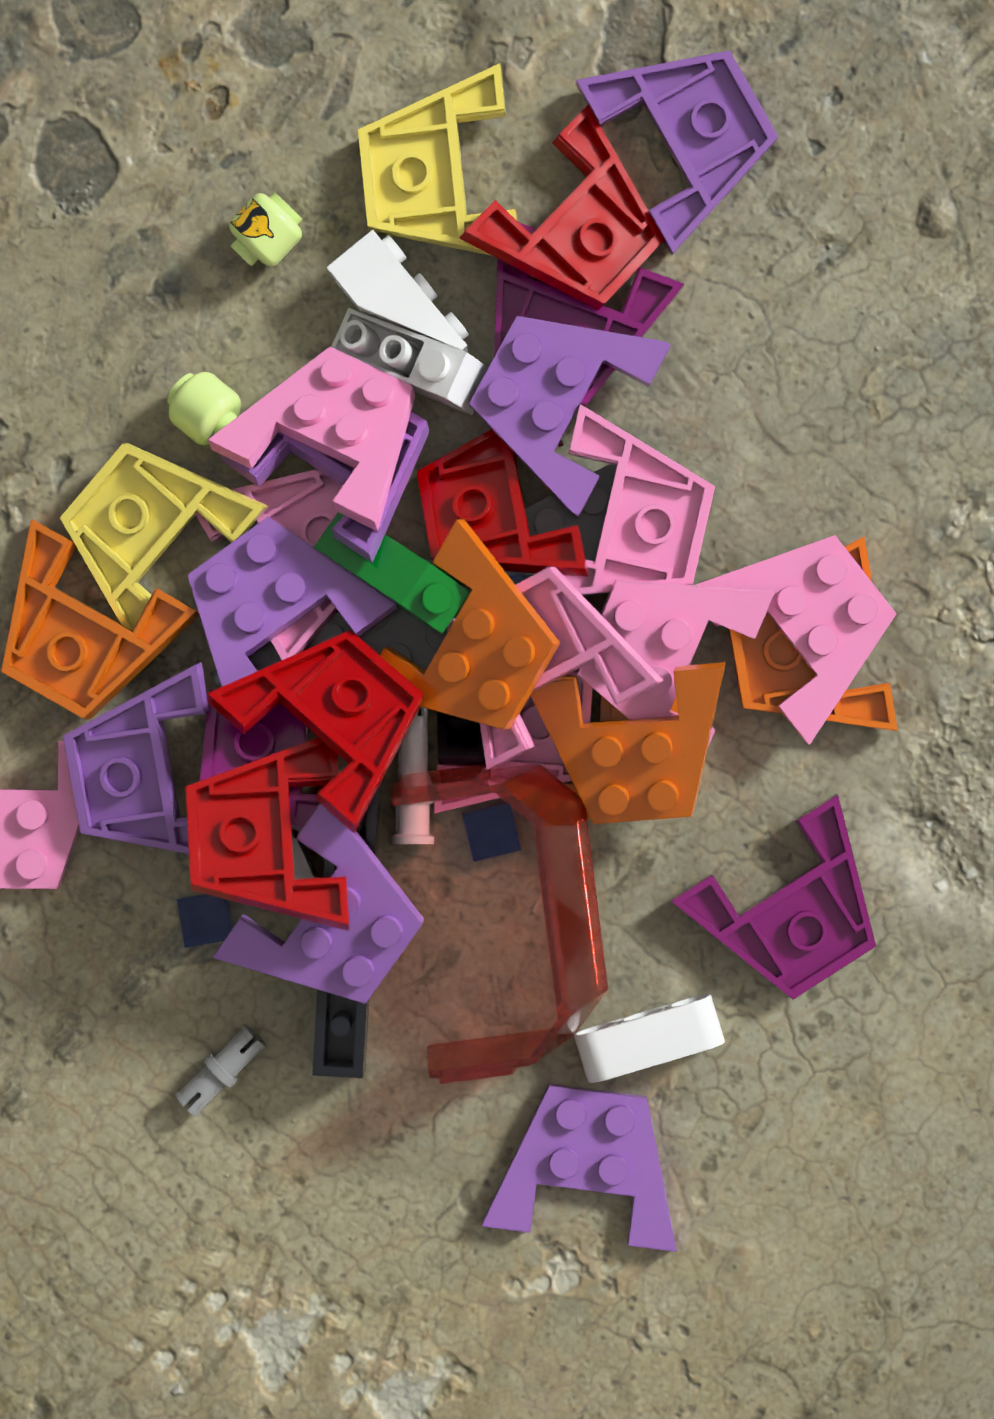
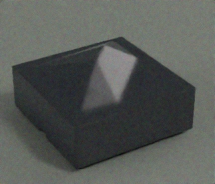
M437 712L438 764L486 763L480 723Z

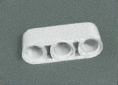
M703 994L596 1025L574 1034L588 1083L612 1079L715 1048L725 1042L711 994Z

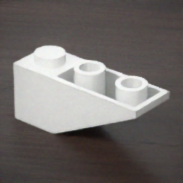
M371 230L327 266L329 275L359 312L468 352L467 344L463 341L469 335L467 330L452 312L443 316L432 303L438 297L436 292L420 273L414 278L410 276L401 265V262L406 259L405 254L389 235L381 240L375 231Z
M348 308L331 346L413 385L414 392L470 415H473L474 410L469 406V403L489 368L465 351Z

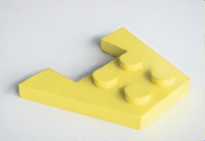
M500 63L358 129L367 226L370 231L374 230L376 233L490 255L459 239L463 232L482 213L467 215L458 123L506 117ZM515 209L506 210L517 220Z
M125 443L111 456L62 514L60 519L120 624L133 630L151 597V594L138 582L197 513L201 514L232 543L246 533L269 506L129 443Z

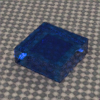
M510 802L462 813L474 862L521 850Z
M207 894L177 899L185 948L222 942L232 930L233 923L229 900Z

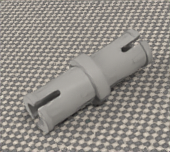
M244 1024L241 1030L216 1055L210 1053L204 1059L205 1066L181 1090L175 1093V1097L183 1107L199 1093L188 1104L190 1107L187 1111L197 1117L225 1086L231 1088L238 1081L236 1075L261 1050L267 1047L262 1038L257 1035L243 1048L254 1037V1030L248 1025Z

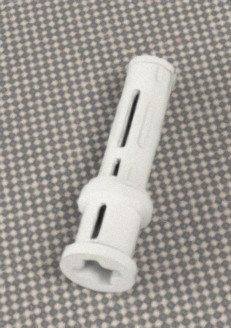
M424 707L419 708L398 748V789L393 790V794H390V802L395 804V834L390 836V844H434V836L430 835L429 831L430 804L435 802V795H432V790H428V709Z

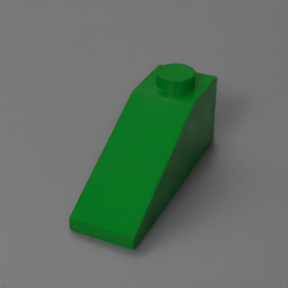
M337 512L313 548L393 601L399 609L432 632L443 634L471 592L386 534L373 563H370L334 538L331 529L344 516Z

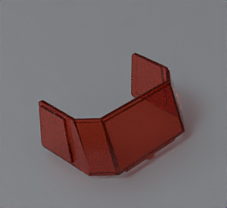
M486 764L401 775V781L392 783L391 798L393 806L496 793L533 824L558 1020L551 1029L427 1046L429 1078H439L440 1084L511 1075L518 1067L536 1064L574 1036L608 990L586 808L580 796L540 764L489 770L486 769Z

